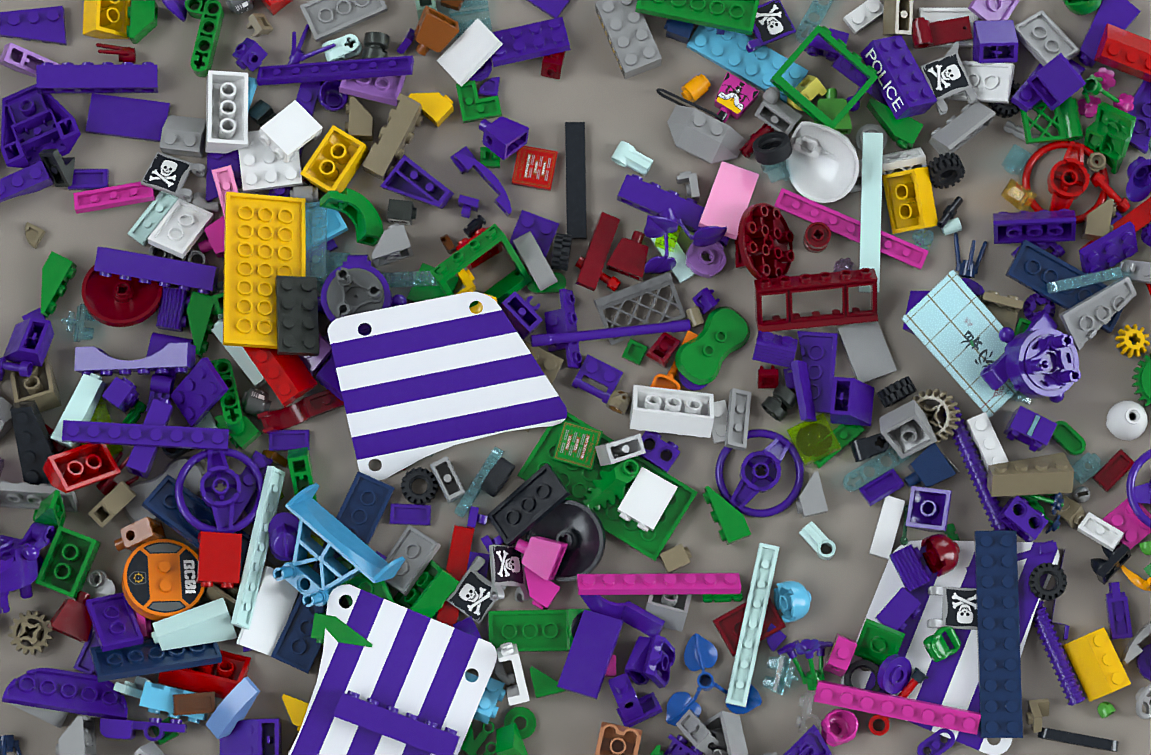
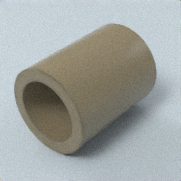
M699 306L686 310L691 328L705 324Z

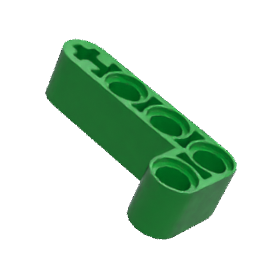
M186 0L185 7L189 15L193 18L201 19L191 58V67L198 77L208 76V70L211 71L224 18V10L218 0ZM194 4L200 5L196 10H192L191 6ZM212 8H219L217 13H210ZM207 27H214L212 32H205ZM205 44L210 45V47H209L208 50H206V51H202V50H201V47H202L203 45H205Z
M225 358L212 360L210 362L227 387H230L220 399L226 428L229 429L230 434H240L245 428L231 362Z

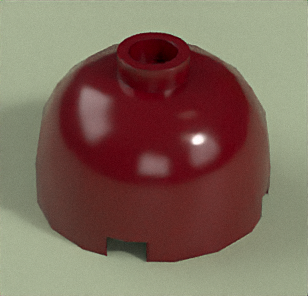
M935 534L922 540L921 547L925 546L926 550L923 553V557L932 573L937 572L939 577L952 571L957 566L960 549L958 544L953 542L951 538L946 535Z

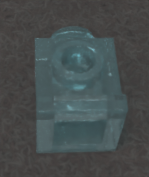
M1087 452L1072 465L1074 478L1081 485L1102 468L1100 458L1095 453L1090 454ZM1086 462L1091 466V469L1085 468Z

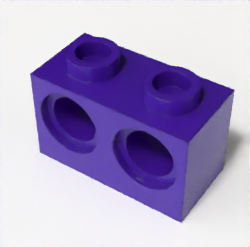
M645 431L641 437L643 443L651 440L654 442L655 447L652 450L645 449L646 453L638 456L668 473L680 455L679 447L671 441H668V443L661 439L662 436L657 432ZM668 451L671 453L672 458L669 461H664L660 454Z
M1014 496L1009 499L996 517L1012 531H1016L1017 535L1025 542L1034 541L1048 523L1042 512L1033 509L1028 501L1020 496ZM1013 507L1018 510V515L1014 514ZM1029 520L1033 522L1034 529L1030 527Z

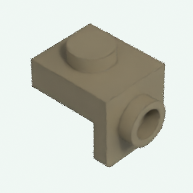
M1062 494L1064 506L1060 511L1057 510L1055 515H1061L1060 518L1066 521L1072 529H1075L1083 521L1086 513L1080 504Z
M1048 698L1028 701L1026 721L1028 725H1031L1033 733L1042 732V717L1049 715L1050 702Z

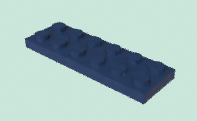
M1027 240L1022 241L1005 274L1007 277L1066 310L1107 287L1104 283ZM1124 307L1117 311L1111 317V320L1100 329L1107 333H1112Z
M168 474L142 503V507L199 549L198 534L201 531L188 523L180 513L175 499L176 480ZM183 486L184 501L190 513L202 523L216 527L212 508L208 507L201 498ZM243 530L234 532V534H242L240 578L242 577L251 536Z
M153 638L143 639V644L102 652L101 646L90 647V656L98 682L222 663V655L217 642L163 651L159 643H154Z

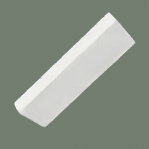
M891 496L884 498L869 554L889 560L905 500Z

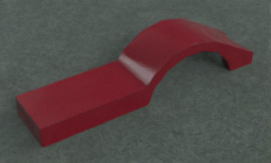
M327 389L305 397L299 402L283 409L257 414V418L261 419L263 423V434L296 426L312 417L343 407L344 402Z

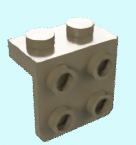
M989 290L984 292L979 302L1002 328L1009 327L1015 331L1018 313L1022 310L1024 301H1020L1018 297L1012 295L1007 297L1000 296L996 291Z

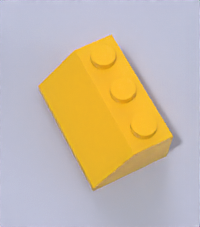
M84 0L83 35L98 39H128L127 25L130 24V18H128L130 0Z
M332 125L300 175L324 193L328 191H338L341 193L347 187L370 151L365 143Z
M928 167L882 175L892 234L938 226Z
M1104 627L1062 645L1089 702L1131 684Z

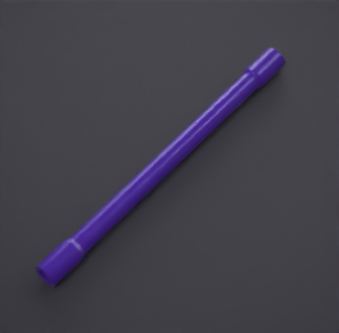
M685 319L665 323L567 333L531 335L530 341L532 347L587 340L666 332L690 331L691 326L690 320Z

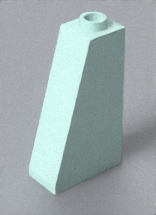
M220 319L213 325L212 332L223 344V319ZM223 345L257 389L267 382L243 347Z
M93 373L90 376L83 374L51 436V439L58 444L71 449L80 446L81 443L62 442L63 420L91 421L106 386L101 381V376Z
M224 598L152 623L155 630L151 632L154 643H159L162 651L238 638L234 626L231 624V617Z

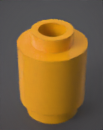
M703 74L696 75L682 86L681 95L684 99L694 103L708 92L711 84Z

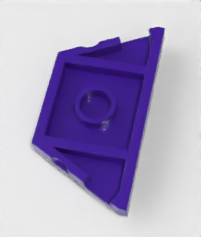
M238 150L226 154L207 153V202H212L213 199L219 197L212 174L214 169L231 165L237 188H242Z

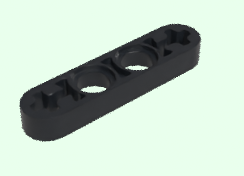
M1043 727L1042 732H1038V738L1112 752L1118 751L1119 741Z

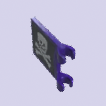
M772 0L758 6L753 27V33L757 39L749 41L746 49L748 53H751L762 46L796 33L780 0Z

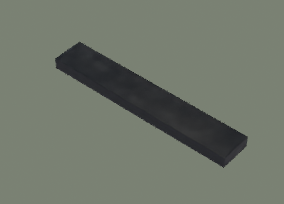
M565 122L567 235H572V239H587L585 122Z

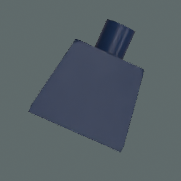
M934 442L908 466L912 473L905 477L904 481L910 489L911 486H915L918 483L922 487L929 488L952 478L956 472Z

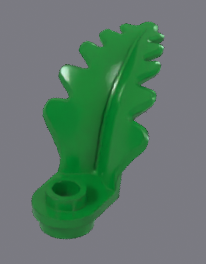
M626 459L612 470H601L599 474L602 480H593L596 488H588L591 494L586 493L584 495L587 500H583V504L592 510L594 508L596 511H599L600 505L603 509L607 508V501L615 505L616 496L619 499H624L625 485L639 473L638 463L635 460Z

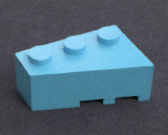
M145 681L139 706L147 707L148 712L155 714L165 711L168 712V717L180 719V715H173V694L195 692ZM208 713L182 716H187V721L200 724V720L206 721Z

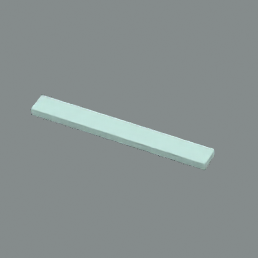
M863 132L859 270L862 268L875 269L878 278L877 293H879L883 133ZM859 286V292L871 293V286Z
M267 466L231 624L242 629L249 630L269 546V523L276 515L286 473L274 466Z
M759 543L725 702L727 704L746 708L780 548L778 546Z

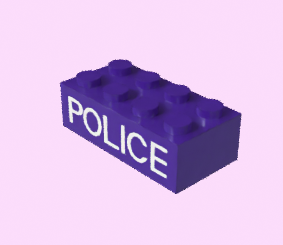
M901 35L872 40L860 53L866 66L870 65L877 71L876 75L878 78L875 82L896 120L925 114L938 101Z

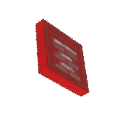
M529 146L521 147L517 152L512 184L551 191L558 151Z

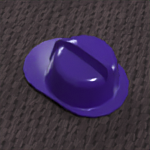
M1139 156L1128 166L1127 177L1129 180L1126 186V196L1130 201L1140 202L1150 194L1151 159Z
M278 513L269 523V547L274 557L281 561L293 560L299 520L291 513Z

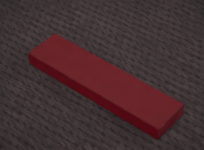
M604 212L600 214L575 284L592 291L596 289L620 219Z

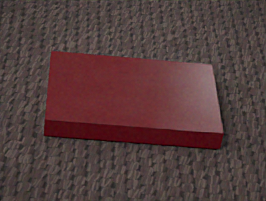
M770 597L760 641L786 627ZM747 602L712 621L732 657L736 655ZM771 623L776 626V628L767 632Z

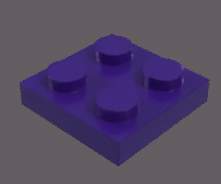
M522 210L509 242L513 249L518 251L513 240L531 231L544 257L547 258L559 223Z

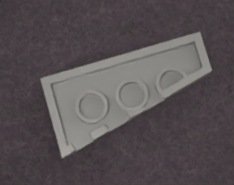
M1129 276L1120 278L1059 314L1068 335L1073 337V344L1076 350H1080L1089 338L1091 339L1095 336L1097 331L1103 325H1106L1111 320V317L1137 294Z

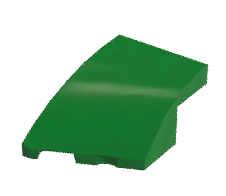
M1102 101L1098 105L1095 122L1086 128L1084 144L1094 152L1102 153L1106 157V163L1112 168L1111 172L1116 174L1127 152L1136 117Z

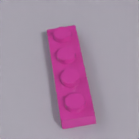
M141 182L73 193L76 214L155 200L154 189L141 185Z

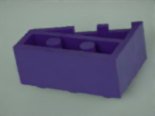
M405 155L380 186L388 191L443 209L454 195L451 190Z

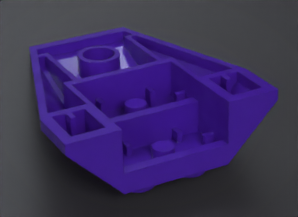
M36 84L2 98L1 152L7 167L26 168L42 160L39 153L43 149H58L61 156L70 153L81 133L75 118L51 94H38Z

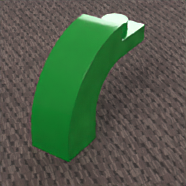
M346 188L341 193L338 191H328L320 199V207L343 212L352 220L356 229L357 243L375 246L379 242L384 232L381 218L372 203L363 195Z

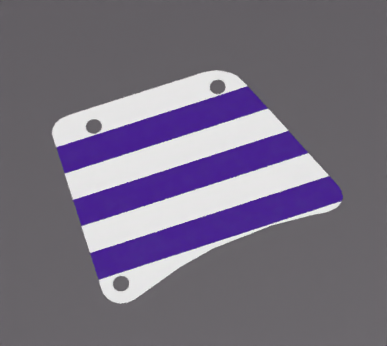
M465 292L348 315L335 319L328 327V336L358 468L361 473L379 481L390 477L429 455L453 445L507 431L554 426L562 423L567 417L565 404L501 307L493 298L483 293ZM473 301H480L483 305V310L478 314L472 313L469 309L470 303ZM362 323H368L372 328L371 333L367 336H363L358 332V327ZM379 459L382 463L381 469L378 471L370 470L368 466L369 461Z
M922 540L906 542L894 552L912 544L913 548L918 547L922 557L926 550L925 546L921 547ZM953 541L958 544L960 549L957 566L952 571L939 577L937 572H931L932 576L929 577V583L909 592L921 602L919 606L921 611L914 619L910 616L905 622L907 627L902 631V633H905L898 654L910 661L912 667L911 676L916 671V667L928 677L921 684L918 683L907 698L979 712L977 630L954 629L961 642V647L955 654L948 656L940 662H934L923 644L925 638L933 635L940 629L928 628L927 620H942L943 595H929L928 587L976 589L975 572L968 574L966 567L975 565L974 541ZM1017 542V554L1039 548L1040 543L1044 542ZM1058 549L1050 553H1042L1038 556L1017 561L1020 658L1035 610L1040 601V598L1035 597L1034 593L1030 591L1028 584L1029 576L1033 569L1042 563L1049 562L1058 565L1060 557ZM924 557L921 558L920 561L922 565H927ZM890 558L866 615L867 619L877 623L879 622L875 617L902 587L905 588ZM1051 574L1041 576L1040 585L1042 588H1046L1052 576ZM863 623V625H862V628H861V630H860V633H859V635H858V638H857L856 642H858V639H859V636H860L861 631H862V629H863L864 623ZM944 631L942 637H944L946 644L949 646V649L954 648L946 631ZM853 655L850 664L862 658ZM858 668L852 673L851 683L853 687L871 690L875 685V675L871 670L862 671ZM844 675L841 679V685H844ZM882 689L879 690V692H881V693L890 694V693H887V692L883 691ZM908 721L932 732L943 729L941 727ZM980 723L977 735L951 730L955 736V741L988 755L1003 754L1008 750L1013 739L1001 738L999 744L991 745L987 738H980ZM941 733V734H940V735H942V736H945V737L951 739V737H950V735H949L948 733Z
M350 584L337 586L329 595L326 615L336 616L373 645L372 647L337 642L325 629L324 647L318 679L300 731L288 755H434L334 717L333 715L342 692L347 694L348 690L360 694L359 699L367 701V698L379 701L378 706L386 708L387 705L399 709L398 713L406 716L407 712L418 716L417 721L425 723L426 720L437 723V728L445 730L446 727L456 730V735L460 736L454 755H458L497 660L495 647L488 641ZM343 595L351 596L353 600L351 607L342 608L339 605L340 597ZM470 668L476 669L479 673V677L475 682H469L465 678V672Z

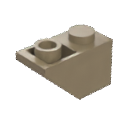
M350 97V103H346V115H349V122H345V132L359 141H373V116L355 97Z
M1114 199L1107 200L1087 214L1083 221L1081 239L1096 241L1113 231L1114 226L1111 225V217L1114 218L1116 213V206H1113Z
M121 481L88 514L103 528L137 494L124 481Z

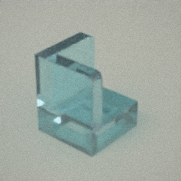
M784 161L774 165L761 164L763 172L767 173L771 183L782 179L784 181L789 180L790 175Z

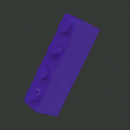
M1061 209L1059 211L1040 210L1039 212L993 213L994 244L1022 243L1023 240L1031 243L1075 241V210Z

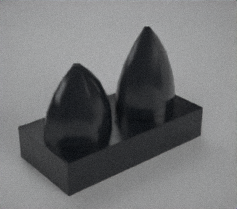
M1124 543L1121 546L1117 545L1113 552L1102 546L1108 560L1101 558L1091 559V567L1098 580L1104 585L1131 557L1130 548Z

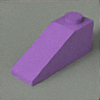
M13 43L4 46L0 57L1 65L35 78L36 65H41L44 62L61 65Z

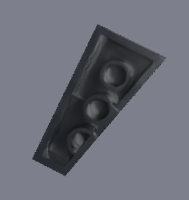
M35 400L14 403L10 411L23 481L30 485L50 484L43 471V467L48 457L59 454V452L56 451L53 439H51V435L45 427V422Z

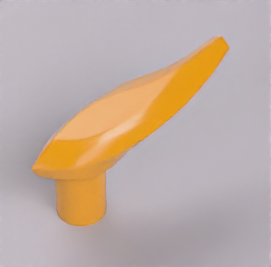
M1124 565L1121 566L1124 574L1135 586L1145 591H1151V577L1144 580Z

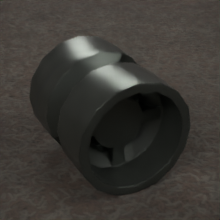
M366 32L364 36V46L366 48L362 51V59L388 57V52L385 50L389 48L390 36L381 32Z
M779 384L772 392L773 396H768L761 404L762 408L779 422L788 414L787 409H792L798 403L797 396L783 384Z

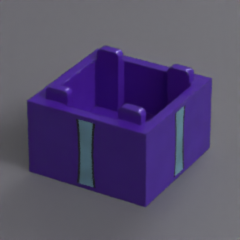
M1019 406L1013 412L1003 433L1011 441L1016 439L1028 445L1029 450L1033 452L1036 450L1041 451L1048 445L1057 423Z

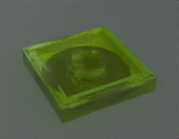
M824 413L816 416L817 421H804L787 429L804 466L841 449Z

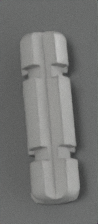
M1008 120L1003 130L1008 133L1012 132L1014 136L1026 141L1024 128L1020 125L1016 126L1014 122ZM1030 130L1031 138H1039V134H1033Z

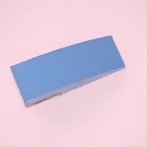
M248 676L238 683L224 698L206 723V726L217 739L231 734L236 723L245 718L260 692Z

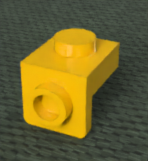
M462 269L457 273L465 288L456 294L474 292L476 290V286L473 283L475 278L470 270L465 271V269Z

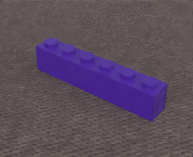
M44 62L41 65H36V88L38 94L158 93V66L152 62H143L142 65H134L132 62H123L122 65H114L112 62H103L102 65H94L91 62H83L82 65H74L71 62L53 65V63Z
M626 175L617 195L618 201L657 217H660L661 211L671 208L675 210L677 220L681 219L688 231L695 233L701 228L698 225L705 207L698 205L697 201L691 198H681L677 192L672 190L667 192L654 182H650V184L642 181L643 178L638 175ZM723 236L718 242L726 247L730 238Z
M97 247L94 271H100L99 275L112 277V274H118L119 279L131 281V278L135 277L139 278V282L151 284V280L158 281L159 286L171 287V284L179 285L178 289L190 291V288L193 287L198 288V292L210 294V290L216 291L220 267L106 247Z
M348 690L347 694L342 692L333 715L334 717L434 755H454L460 736L456 735V730L448 727L445 730L437 728L438 724L426 720L423 723L417 721L418 716L407 712L406 716L399 714V709L387 705L386 708L378 706L379 701L367 698V701L359 699L360 694L350 690Z

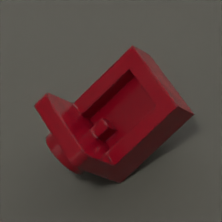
M566 51L544 56L541 76L560 79Z

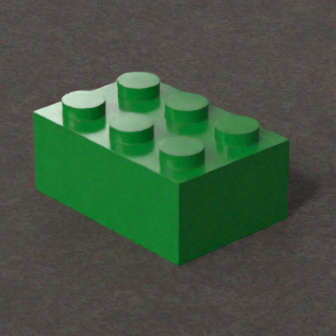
M59 526L35 583L76 599L79 591L84 586L101 542Z

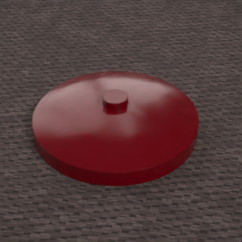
M95 265L90 268L84 277L81 293L85 308L94 319L105 325L129 327L139 324L152 316L160 305L163 286H159L158 281L151 280V284L139 282V278L132 277L131 281L119 279L118 274H112V277L99 275L100 271H94Z

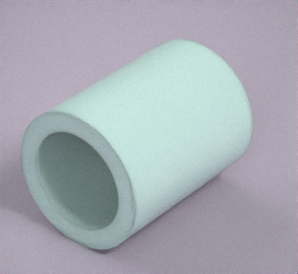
M958 217L950 219L944 228H941L944 236L962 231Z

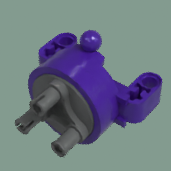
M347 255V262H343V265L330 273L325 280L321 297H318V312L324 310L331 323L337 318L404 305L407 304V299L401 294H397L392 298V293L385 277L376 268L371 266L368 255ZM362 323L358 327L359 334L363 336L369 335L372 331L368 323Z

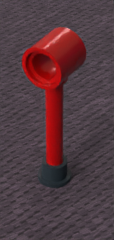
M915 667L916 671L912 674V679L898 696L907 698L918 683L921 684L928 677ZM873 715L868 721L869 730L878 736L886 734L890 727V717ZM876 719H882L885 723L881 731L873 728V722Z

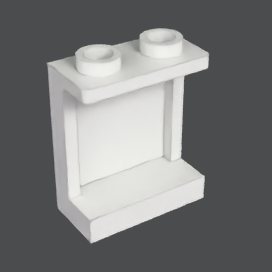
M294 100L260 128L259 139L263 145L269 146L273 150L274 155L279 160L288 163L290 157L312 138L317 140L321 136L323 127Z
M642 467L617 510L620 513L619 516L628 522L631 519L637 522V527L645 532H648V530L653 531L678 487Z
M511 642L500 645V648H497L499 662L512 661L517 685L506 687L509 705L530 701L517 644H512Z

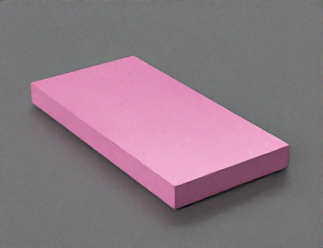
M722 161L698 227L727 226L724 236L736 240L740 219L748 208L759 174Z

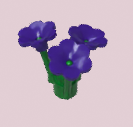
M804 639L799 643L796 640L777 650V653L779 655L787 653L789 658L793 660L803 684H807L808 690L813 691L816 690L817 681L825 679L823 656H825V648L832 647L833 643L816 639ZM817 651V656H819V672L815 670L813 663V653ZM797 654H805V657L808 659L810 671L806 675L796 658Z

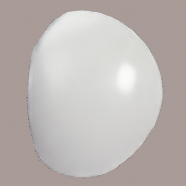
M807 121L801 122L796 127L790 140L792 154L786 159L787 173L791 183L802 196L815 202H835L845 197L855 185L859 173V160L856 149L849 139L839 131L822 124Z

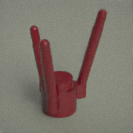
M101 43L96 44L97 47L106 48V50L99 49L98 53L119 55V62L136 63L135 48Z
M120 452L114 459L116 464L122 457L123 452ZM129 457L118 467L120 471L126 466ZM116 476L100 481L96 487L106 496L117 485V482L114 480ZM135 476L134 478L126 481L125 483L127 485H130L133 482L137 481L139 479V476Z

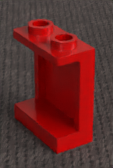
M201 531L198 534L199 555L196 583H201V587H213V584L221 585V588L233 589L234 586L239 584L242 534Z

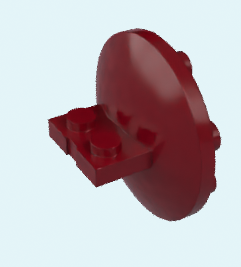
M767 203L754 204L744 211L740 219L738 236L735 240V265L739 269L747 268L757 280L785 276L789 271L791 262L794 260L792 245L794 235L789 230L778 208Z

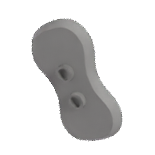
M182 456L175 458L158 476L129 486L137 494L123 508L125 515L131 523L147 516L160 521V519L142 507V503L168 474L176 480L181 468L191 457ZM198 462L188 472L183 486L200 498V480L205 471Z

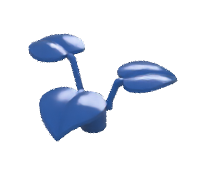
M697 633L690 638L686 645L684 662L690 671L695 672L701 669L702 673L697 678L699 687L693 698L687 692H677L670 697L667 703L666 722L673 726H677L676 723L689 709L699 718L702 709L695 701L702 690L710 691L713 687H716L723 693H728V690L714 682V678L710 673L705 672V668H711L715 665L718 659V652L710 641ZM751 684L746 708L727 703L726 706L735 714H745L760 706L762 700L759 692Z

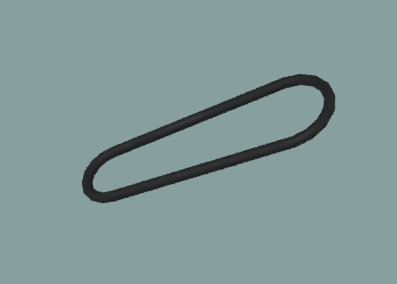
M661 88L656 90L659 95L680 106L686 105L661 92L703 110L723 122L720 116L667 90Z

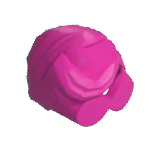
M843 709L832 710L821 722L822 737L826 744L832 747L847 743L856 737L859 721L855 714Z

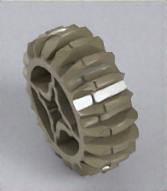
M937 388L933 391L931 389H926V392L920 391L919 397H913V400L924 411L930 425L934 424L936 427L939 426L941 428L940 431L934 432L937 438L935 443L941 442V439L943 441L948 440V435L953 436L954 432L952 429H958V425L955 422L961 420L959 417H956L960 410H955L954 408L958 403H951L953 396H947L946 391L940 393V390ZM934 399L940 402V404L932 407L927 405L926 402ZM945 410H946V415H947L946 420L944 419V416H943Z

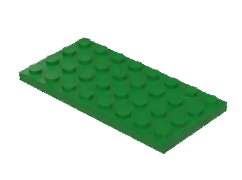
M567 412L565 421L593 428ZM563 422L554 426H548L517 476L526 481L548 463L571 494L566 499L583 503V500H587L584 495L586 493L591 494L588 488H596L593 480H602L599 474L600 471L612 470L622 461L600 466L596 454L592 471L555 461L553 456ZM602 433L599 445L614 440ZM635 456L629 459L635 460L638 463L639 471L643 467L678 487L654 530L645 532L637 527L638 523L632 519L628 522L621 518L617 510L623 499H619L617 496L615 497V505L607 501L606 509H603L600 505L599 511H596L594 508L593 511L599 517L606 532L655 562L698 492L642 457ZM635 478L625 485V496Z

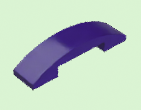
M457 153L454 156L456 162L467 173L474 168L499 195L494 203L508 217L512 212L511 204L506 191L496 176L477 160Z

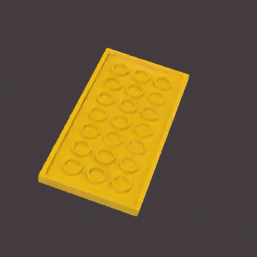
M226 192L223 345L277 349L275 278L277 275L306 277V199Z

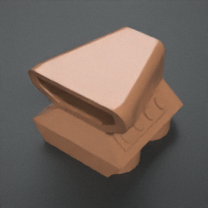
M602 722L595 755H638L642 730Z

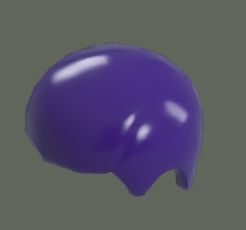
M339 80L325 81L319 89V102L330 112L342 110L348 102V94L339 93L341 84Z

